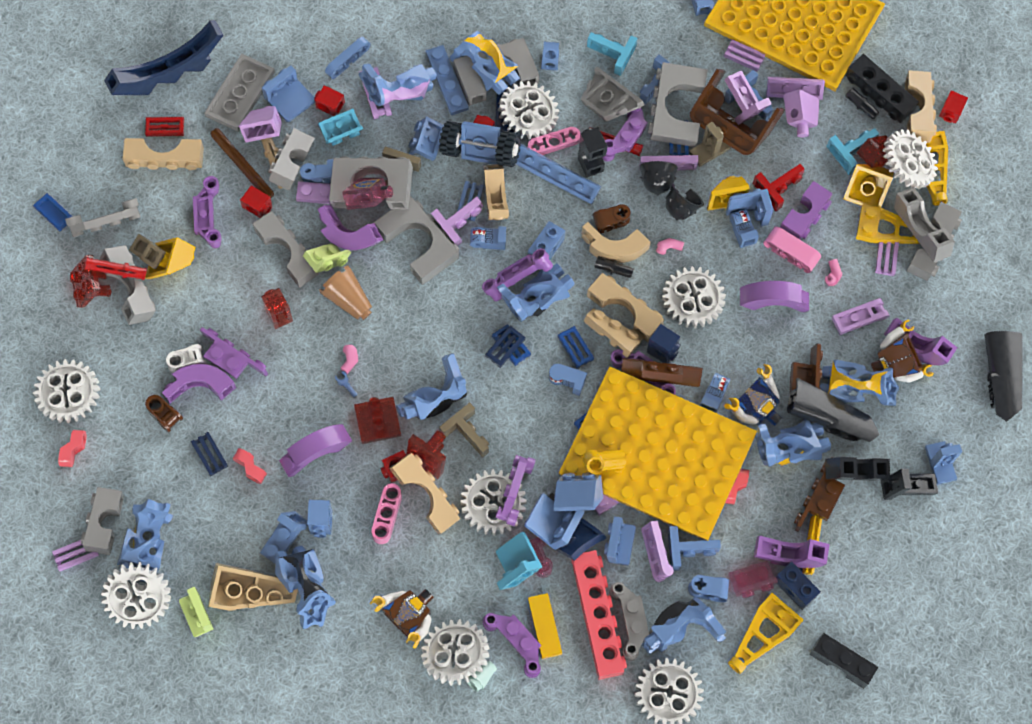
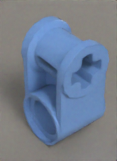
M697 575L689 583L688 591L691 596L715 602H727L728 579ZM697 583H700L701 590L698 589Z

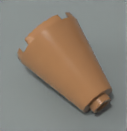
M347 265L343 267L345 269L343 273L338 271L323 284L325 289H319V292L357 320L360 318L365 320L372 313L370 311L372 305L352 269Z

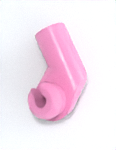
M667 238L657 243L656 252L664 255L669 248L682 251L684 242Z
M837 259L828 262L831 269L829 275L825 277V282L828 286H835L842 278V272Z
M345 345L343 348L346 362L340 369L346 374L358 363L357 349L353 345Z

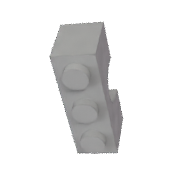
M295 128L291 135L287 133L282 143L285 145L284 148H279L276 154L277 162H272L268 170L271 173L268 181L290 190L300 169V166L294 164L290 159L295 158L304 162L315 138Z
M97 487L96 493L92 494L91 505L93 507L91 513L88 512L87 530L82 533L81 544H83L86 552L111 554L115 535L113 530L101 527V522L107 516L120 517L124 500L122 491Z

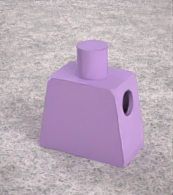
M800 89L783 94L787 123L797 128L798 137H808L809 128L818 125L819 99Z
M266 106L265 108L250 111L239 125V128L247 143L279 136L282 122L276 107Z

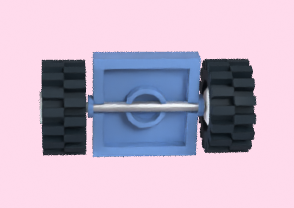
M446 121L444 127H442L441 139H439L441 155L459 157V154H461V159L514 167L517 163L520 152L519 147L521 146L519 133L502 131L500 133V127L465 121L463 123Z

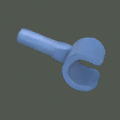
M341 371L344 379L339 380L335 376L338 385L344 386L355 398L357 393L350 386L347 374Z

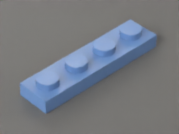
M441 45L426 50L427 58L437 74L436 80L451 116L469 110L444 46Z

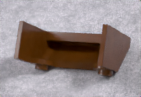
M716 69L691 109L690 118L694 123H699L700 127L704 130L706 125L713 122L716 127L721 128L724 143L743 155H750L770 135L785 109L776 108L769 121L764 119L757 120L751 128L744 123L738 125L733 116L721 109L725 96L716 87L726 71Z

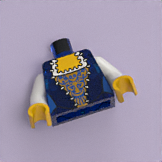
M763 364L765 367L764 372L761 368L756 370L759 375L763 376L762 378L759 377L739 399L729 398L732 405L726 403L724 405L725 409L731 410L740 423L760 425L767 419L772 425L776 426L783 418L775 411L780 400L776 384L771 375L772 368L768 364Z

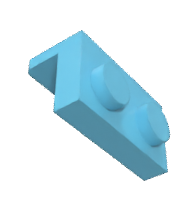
M354 109L318 123L326 144L332 143V146L343 142L342 138L348 135L350 139L360 135L359 131L363 129L360 126Z

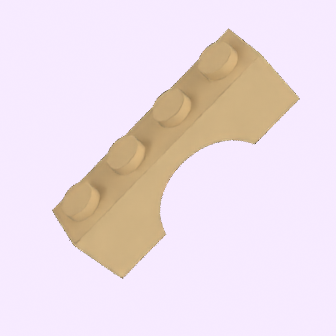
M909 70L905 80V90L919 101L918 106L921 111L910 115L906 127L910 134L915 132L916 138L921 136L922 142L927 141V143H930L932 136H935L937 131V125L934 124L936 110L933 109L935 95L932 94L934 80H931V72Z
M124 138L123 161L125 166L130 169L147 167L156 170L159 167H166L170 170L178 168L196 170L197 168H202L204 147L201 139H182L175 149L160 153L151 150L142 138Z
M602 273L587 290V297L601 308L610 304H619L626 307L634 317L633 330L642 336L646 342H649L660 324L663 325L664 319L658 311L651 310L642 299L635 298L630 290L619 286L615 279L609 275L606 276Z
M410 453L389 469L401 485L413 483L426 490L430 498V510L426 519L434 530L441 534L460 520L458 516L460 512L453 503L450 505L446 500L448 496L441 487L437 488L434 484L435 478L429 471L425 472L421 466L423 462L418 455Z

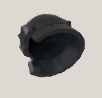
M664 161L645 162L640 165L642 174L640 178L646 190L658 196L671 189L672 183L676 180L675 174L678 167L673 163Z
M672 183L670 192L665 197V206L673 218L685 220L696 214V211L704 206L701 197L691 188L685 193L686 198H684L675 188V184Z

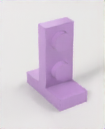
M742 71L724 79L743 112L735 118L738 125L752 119L772 104L769 98L758 101Z
M476 197L448 220L443 217L438 209L434 210L431 214L448 237L458 246L462 243V240L454 229L463 227L467 223L466 220L471 216H477L484 206L479 198Z

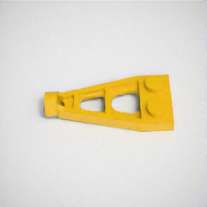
M945 131L936 132V135L932 136L930 143H926V147H931L930 153H938V164L934 166L938 168L936 171H940L941 181L931 182L926 186L934 206H939L940 202L945 204L948 202L946 195L948 144Z
M862 204L856 233L857 240L870 243L883 242V244H887V242H891V244H895V242H899V244H920L914 235L912 237L899 235L900 226L907 227L899 215L881 207ZM886 220L892 223L895 227L894 232L891 234L878 232L879 221Z
M771 593L757 609L735 656L730 659L728 665L735 672L741 674L746 666L789 638L804 619L775 594ZM765 618H768L779 627V632L771 638H766L759 631V627ZM752 636H756L764 643L755 653L747 648V643Z

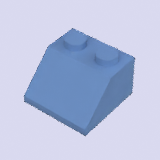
M590 472L575 476L574 473L563 474L556 482L554 511L594 510L604 498L601 475H595Z

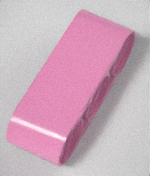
M774 227L763 242L766 248H771V251L784 259L787 258V261L796 267L803 268L806 273H810L821 258V254L817 250L780 227Z
M393 483L387 484L382 491L372 526V537L378 544H386L390 540L402 500L400 487ZM394 491L398 495L391 499L387 497L389 492ZM386 510L392 512V515L388 518L381 516ZM378 530H385L387 532L384 537L376 536Z

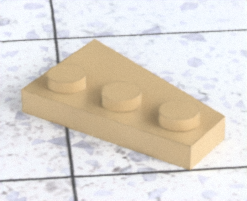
M593 308L584 319V322L599 335L607 336L614 348L619 346L626 358L633 353L643 340V337L635 330L626 328L621 322L609 318L600 310Z

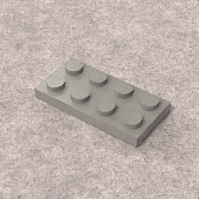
M241 53L206 109L205 117L239 132V125L255 106L263 92L262 87L264 83L274 75V68Z

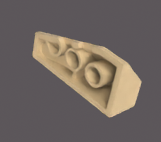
M215 563L208 607L231 611L242 608L294 603L298 589L289 593L277 576Z

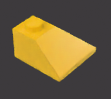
M856 164L843 200L860 206L867 204L882 207L894 172H889V169L878 165Z
M729 176L723 179L711 191L707 210L727 208L729 198L736 193H749V184L742 176Z
M178 237L155 243L166 254L156 269L148 265L145 279L169 275L191 265L196 247Z

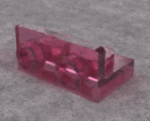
M768 561L729 572L728 574L736 597L748 598L755 595L754 592L762 590V592L774 589V585L778 582L777 578H774Z

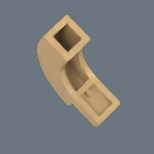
M497 164L483 165L489 220L508 219L509 209L505 193L504 168L502 165Z
M589 222L582 226V238L586 243L590 244L589 252L595 257L600 256L612 261L617 260V263H625L637 259L649 250L650 241L638 229L627 238L614 241L603 237Z

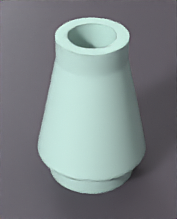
M487 661V665L481 666L483 672H475L477 678L469 676L467 684L474 691L483 690L493 673L497 670L491 661Z

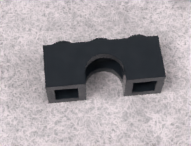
M599 127L594 129L588 128L580 133L578 161L586 178L604 172L605 163L602 157L606 156L607 144Z
M857 457L825 459L826 479L862 481L890 479V459H857Z
M825 633L819 637L809 654L827 666L832 665L839 668L846 674L847 679L863 689L869 685L878 669V666Z

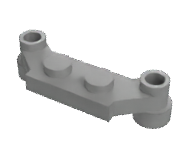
M137 198L122 202L124 210L85 222H82L80 215L66 218L65 221L67 227H70L72 236L76 237L84 234L83 230L90 229L91 232L101 230V225L109 223L111 227L121 224V219L127 217L129 221L140 218L137 207L139 204Z
M616 582L610 587L609 594L612 599L620 600L627 631L628 643L623 647L622 656L627 661H633L639 655V648L644 638L649 635L641 595L636 596L623 583ZM615 588H620L622 591L617 592ZM632 648L635 652L629 653L628 649Z

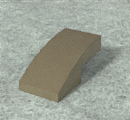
M141 234L137 235L129 249L130 252L154 269L158 267L166 254L165 251Z

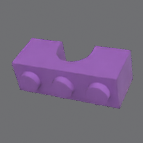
M813 181L800 203L808 208L809 212L801 214L792 209L781 223L780 228L800 240L801 238L806 239L811 232L810 226L812 224L816 225L822 217L820 215L822 210L827 211L832 203L830 199L833 193Z

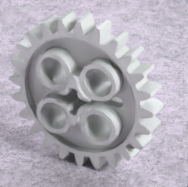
M520 81L518 86L514 83L512 88L508 87L499 101L498 111L501 112L499 118H505L502 124L509 125L508 131L513 129L515 133H520L521 139L524 135H527L528 140H530L532 135L534 138H538L539 134L540 136L546 133L549 134L559 119L557 116L559 110L555 109L558 103L553 102L555 96H548L550 90L544 92V86L537 88L536 82L531 86L530 81L525 86Z
M903 130L896 131L886 139L887 141L884 143L886 147L883 151L887 154L883 158L888 159V162L885 164L891 167L889 172L895 173L894 178H900L899 183L905 182L906 187L911 185V188L917 187L920 189L934 181V177L937 176L935 171L938 170L934 165L937 161L932 158L935 154L930 153L931 147H926L927 141L922 142L921 136L916 138L915 132L910 134L909 130L905 132Z
M693 266L690 271H687L684 267L683 273L677 270L676 277L670 275V281L665 282L666 287L662 291L665 295L662 296V300L666 302L663 304V308H669L666 314L673 313L672 320L678 318L679 325L684 321L687 328L690 323H693L694 328L697 327V323L704 327L705 321L711 324L712 318L717 320L719 316L717 313H722L723 309L721 307H724L725 301L723 300L726 297V294L722 293L724 287H718L721 280L714 281L715 274L708 276L709 270L702 273L701 267H699L698 271H695ZM696 284H702L704 288L700 289L696 287ZM677 289H684L686 293H679ZM702 301H708L711 305L705 306L702 304ZM689 306L692 308V310L686 311L683 307Z
M64 359L63 365L56 361V367L54 368L49 364L50 370L48 372L42 370L44 377L37 376L40 383L34 384L35 388L38 389L33 392L35 397H38L34 400L36 404H40L38 409L43 411L45 417L50 415L49 418L52 421L57 417L59 423H62L64 418L67 423H70L71 418H74L77 422L78 415L85 418L84 412H92L90 405L96 406L97 404L94 399L100 398L98 393H96L101 390L97 385L99 380L94 378L96 374L94 371L90 372L89 366L84 367L83 362H79L77 365L74 359L70 364ZM65 375H68V376H67V386L69 387V390H67V387H66ZM81 378L80 382L73 384L74 379ZM61 380L58 385L53 386L54 381ZM76 397H82L79 402L73 403ZM67 398H68L69 407L66 408ZM61 399L59 404L53 405L54 400Z
M492 469L491 475H488L486 470H484L483 477L477 473V480L475 481L470 478L471 486H464L467 492L461 493V497L465 499L461 500L460 503L466 507L462 508V513H468L465 516V520L472 519L470 522L471 527L477 524V532L484 528L485 535L489 530H492V534L495 536L496 530H499L501 534L504 533V528L511 531V525L506 524V521L501 519L491 520L488 517L490 513H497L498 506H504L502 501L506 497L503 496L506 485H510L512 481L508 479L510 473L504 477L502 470H500L498 475L495 474L494 469ZM520 484L512 508L519 511L517 519L522 520L523 515L520 512L526 511V508L522 505H525L527 500L522 498L526 493L525 491H520L522 489V484ZM496 485L499 489L496 492H491L488 490V487ZM480 490L485 491L486 495L481 493ZM476 499H482L485 503L482 506H476L473 502ZM490 499L492 501L497 499V505L495 503L490 505Z
M130 562L129 568L122 564L121 572L114 569V576L108 575V582H104L103 587L105 589L101 593L102 596H105L102 598V604H107L104 611L111 610L109 618L117 617L116 624L122 620L124 621L123 627L131 623L132 629H134L135 624H139V627L143 629L145 622L150 627L152 619L158 622L159 615H165L164 609L169 608V603L167 602L171 600V596L167 595L170 593L171 588L166 587L168 580L162 581L163 573L156 574L157 568L151 571L149 570L150 564L142 568L141 562L138 563L137 567H134L133 563ZM144 580L147 584L139 585L136 581ZM124 588L127 592L119 593L117 589ZM153 598L156 602L148 603L145 599ZM133 606L136 608V610L129 611L126 609V607Z
M461 619L458 620L457 624L450 620L448 626L442 622L441 629L435 626L436 633L429 632L430 639H424L426 646L421 647L424 653L421 655L424 661L423 665L425 669L427 668L428 674H433L435 681L440 678L442 684L448 680L451 686L454 680H457L459 685H461V679H465L468 683L470 675L477 678L475 672H483L481 665H487L485 658L490 656L487 651L490 649L486 636H483L482 629L478 630L476 624L470 627L469 621L462 625ZM457 636H459V637H458V640H457L458 650H456V637H457ZM451 640L449 643L443 644L444 641ZM468 641L471 642V643L468 644V645H463L465 642H468ZM443 659H448L444 663H439ZM464 660L468 661L465 664H460Z
M666 658L664 664L657 660L656 667L650 663V671L643 669L642 673L645 677H638L642 684H636L635 688L640 690V692L635 693V697L641 698L637 702L638 706H644L641 713H649L646 718L647 720L653 717L655 718L654 724H657L658 721H662V724L667 722L669 724H674L675 722L682 724V719L687 723L690 722L688 715L692 717L697 715L693 709L700 710L701 706L697 702H702L704 698L698 696V694L703 693L704 689L697 687L702 681H695L698 673L691 674V666L685 669V662L683 661L679 666L676 659L673 660L672 664H669V660ZM663 676L666 684L658 685L655 677ZM683 680L687 688L684 690L679 689L676 686V681ZM651 688H655L657 690L664 692H653L651 691ZM668 688H670L671 692L674 693L672 694L671 698L667 697V693L665 692ZM675 694H685L688 696V698H684L682 696ZM652 697H660L662 705L655 706L652 703ZM673 701H680L683 704V709L675 710L672 706Z

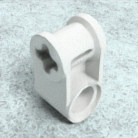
M195 344L170 352L166 357V363L170 372L174 373L185 366L194 364L207 365L206 360L202 356V346ZM175 360L181 361L179 365H172V362Z

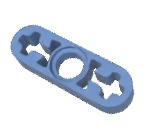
M364 37L357 39L328 64L325 73L332 79L338 77L350 66L351 62L354 63L369 50L370 42Z

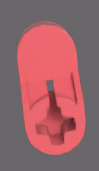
M72 431L70 442L60 448L58 458L60 467H73L75 455L85 449L86 431Z
M238 448L232 459L245 467L248 479L261 484L267 473L254 465V456L251 453Z
M740 469L725 502L726 504L734 505L737 492L746 488L749 470Z

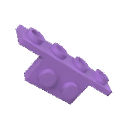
M202 327L200 329L205 337L213 341V344L204 354V358L236 380L247 365L265 377L268 375L265 369L266 365L261 361L256 360L254 362L249 358L250 355L242 349L240 351L233 348L234 344L226 338L221 340L217 337L219 334L211 328L206 330Z

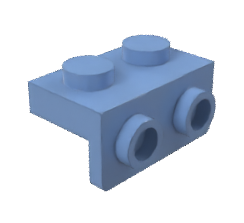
M614 517L613 523H609L608 535H610L609 543L606 542L604 554L607 555L609 563L628 566L630 564L636 527L635 525L624 524L623 519L620 517Z

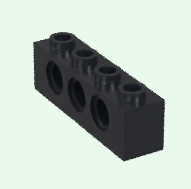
M864 53L847 69L845 76L851 84L857 85L865 96L872 98L879 108L887 111L891 119L897 120L901 124L915 111L919 101Z

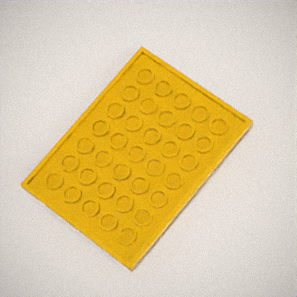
M718 0L705 20L704 26L765 54V57L809 79H823L825 81L824 86L836 92L848 67L852 64L881 14L885 3L879 0Z
M609 366L563 462L559 475L574 473L575 476H579L589 472L583 462V456L589 450L603 452L623 449L626 458L625 468L603 470L595 474L601 475L603 494L669 525L677 526L678 529L700 539L709 540L757 431ZM598 459L592 460L590 464L597 463Z

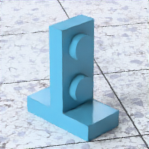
M591 32L587 40V47L616 59L614 73L621 76L637 46L638 38L631 35L624 47L618 42H612L600 34Z
M875 128L871 131L866 130L860 134L858 139L854 141L853 139L849 140L845 145L835 135L829 139L826 147L848 175L854 172L856 164H858L853 155L875 143L879 132Z

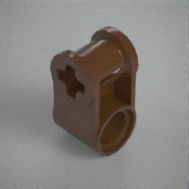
M619 204L594 212L592 216L597 231L602 234L604 231L610 232L613 229L626 226L630 221L631 211L627 205Z
M151 395L146 399L145 405L149 414L168 433L179 420H183L180 413L159 395ZM154 403L161 404L158 409H151Z

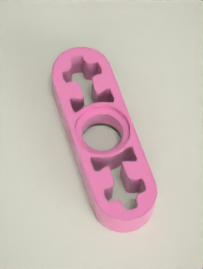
M568 127L539 136L538 138L535 137L528 142V148L541 155L565 149L579 143L580 131L576 127ZM572 133V135L575 136V139L569 137V134ZM552 138H556L559 140L560 143L556 146H552L549 143V140ZM536 144L537 146H540L539 150L533 148V145Z

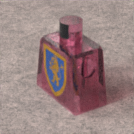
M359 178L342 193L347 210L379 205L386 198L393 196V189L391 186H386L383 178Z

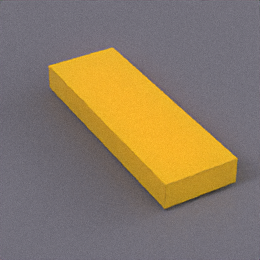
M548 593L528 597L537 641L541 644V648H539L541 658L545 659L562 655Z

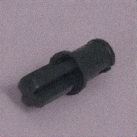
M854 87L847 92L845 97L857 106V110L861 109L871 119H875L878 116L879 111L868 102L867 97L864 98Z
M600 256L597 257L594 268L610 272V275L615 273L628 278L632 277L634 271L631 267L617 263V260L612 261Z

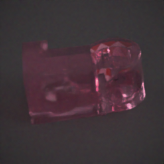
M537 537L530 540L542 565V568L535 573L540 578H547L552 573L553 564L546 557L543 547H546V543Z

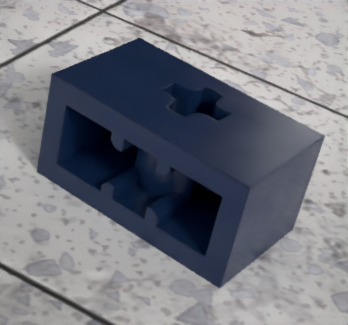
M660 324L649 339L646 352L662 363H668L669 360L673 362L679 353L681 336Z
M792 561L774 579L776 584L801 610L805 609L821 592Z

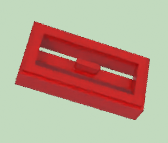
M146 117L145 136H184L185 119L184 117ZM150 123H179V125H150Z

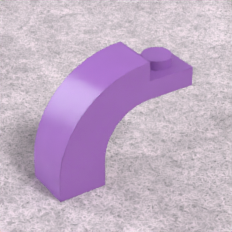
M331 204L317 209L320 213V220L327 226L321 232L337 247L346 250H360L372 247L384 240L375 223L367 224L357 231H352L343 226Z
M762 281L740 287V306L757 310L766 306L779 305L790 307L800 312L809 311V292L802 290V285L786 281Z
M898 318L893 319L884 335L887 336L894 329L900 327L902 321ZM913 330L904 332L905 334L908 333L920 361L925 364L936 366L947 364L957 349L954 344L943 336L927 338Z
M194 364L174 372L172 375L175 382L167 384L162 394L170 404L189 388L202 386L213 391L222 400L236 389V385L219 368L206 364Z
M343 424L325 427L297 441L287 449L288 453L279 461L288 477H293L313 460L325 454L341 451L352 442V439Z
M758 536L754 557L768 560L771 564L787 566L792 561L798 568H817L827 564L830 544L812 539L803 543H789Z

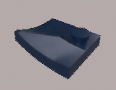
M581 518L568 544L556 549V551L575 561L586 550L604 541L607 537L591 523Z

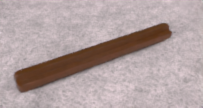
M219 128L212 130L210 133L211 137L255 188L272 198L274 191Z

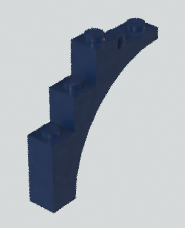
M209 20L199 33L176 50L140 65L112 68L104 81L111 95H149L157 83H176L185 71H203L211 61L209 54L223 37V33L216 20Z

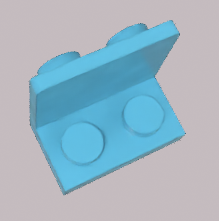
M520 532L496 550V554L506 572L502 575L503 578L497 582L500 590L516 587L542 568L525 532Z

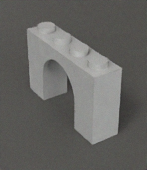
M524 38L513 39L509 43L502 45L497 44L503 56L518 65L515 71L520 77L519 83L522 81L524 86L528 81H530L531 86L535 82L539 84V73ZM478 52L480 57L486 58L485 53ZM469 56L454 59V70L468 106L486 101V90L480 75L472 68L474 65L472 59Z
M665 62L662 63L661 68H657L656 79L659 82L658 86L654 87L653 92L656 102L652 104L650 115L653 116V122H649L648 133L651 134L650 140L690 147L696 146L700 124L673 118L665 107V98L671 92L677 90L702 93L706 85L708 69Z
M346 156L334 158L329 196L332 207L352 209L355 188L353 184H356L366 175L380 174L388 179L386 202L389 208L409 209L413 171L410 159L405 157H397L396 159H388L386 157L349 158Z
M410 196L409 209H392L374 223L386 243L408 229H420L431 237L432 245L430 249L410 264L411 273L424 285L459 259V248L456 243L448 240L446 232L441 227L438 228L435 225L434 218L423 211L422 204Z

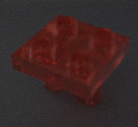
M85 255L70 272V281L74 289L73 298L76 300L77 308L86 307L95 296L110 297L112 293L110 285H99L98 279H107L108 276L105 273L84 269L86 257L94 259L93 255Z
M373 397L369 402L354 404L362 444L401 436L394 397L383 399Z
M437 430L426 443L413 434L408 440L406 456L410 453L418 455L423 462L421 466L425 472L429 471L434 477L439 479L444 472L446 456L441 453V450L444 448L442 442L446 436Z

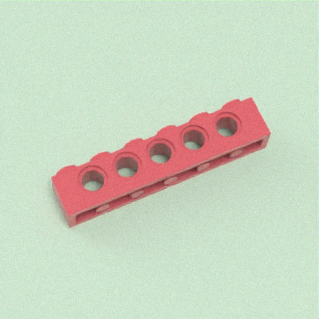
M596 550L584 552L575 561L572 559L571 561L598 680L623 675L627 665L625 657L621 656L619 648H622L620 636H616L614 629L617 628L615 615L611 616L610 608L613 605L611 596H607L605 588H608L607 578L605 575L602 576L600 569L603 568L601 555L597 556ZM587 570H592L596 576L594 578H587L584 573ZM597 590L600 593V597L592 598L589 592ZM594 611H603L605 617L601 619L596 618ZM606 630L610 637L602 639L599 637L598 632ZM606 650L612 651L614 658L606 659L603 656V652Z

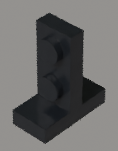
M900 469L891 474L890 479L881 480L884 500H892L899 495L938 494L935 474H909V469Z

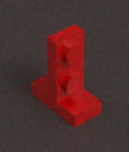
M799 164L771 183L760 172L755 175L752 184L756 189L768 190L773 209L776 212L782 208L785 201L781 194L788 189L787 186L792 183L796 185L803 179L802 176L805 168Z

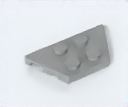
M599 67L594 69L595 75L593 80H589L587 89L581 97L582 103L606 122L644 106L643 101Z

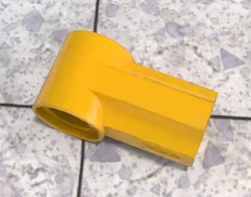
M623 449L603 452L589 450L584 454L583 462L590 473L598 474L603 470L625 468L626 458ZM598 459L597 463L590 464L592 460Z

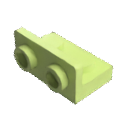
M329 243L305 251L303 257L313 270L318 273L329 271L337 266L342 267L348 262L351 251H340L336 245Z
M195 587L187 590L189 595L179 599V603L193 636L198 637L213 630V626L199 592Z

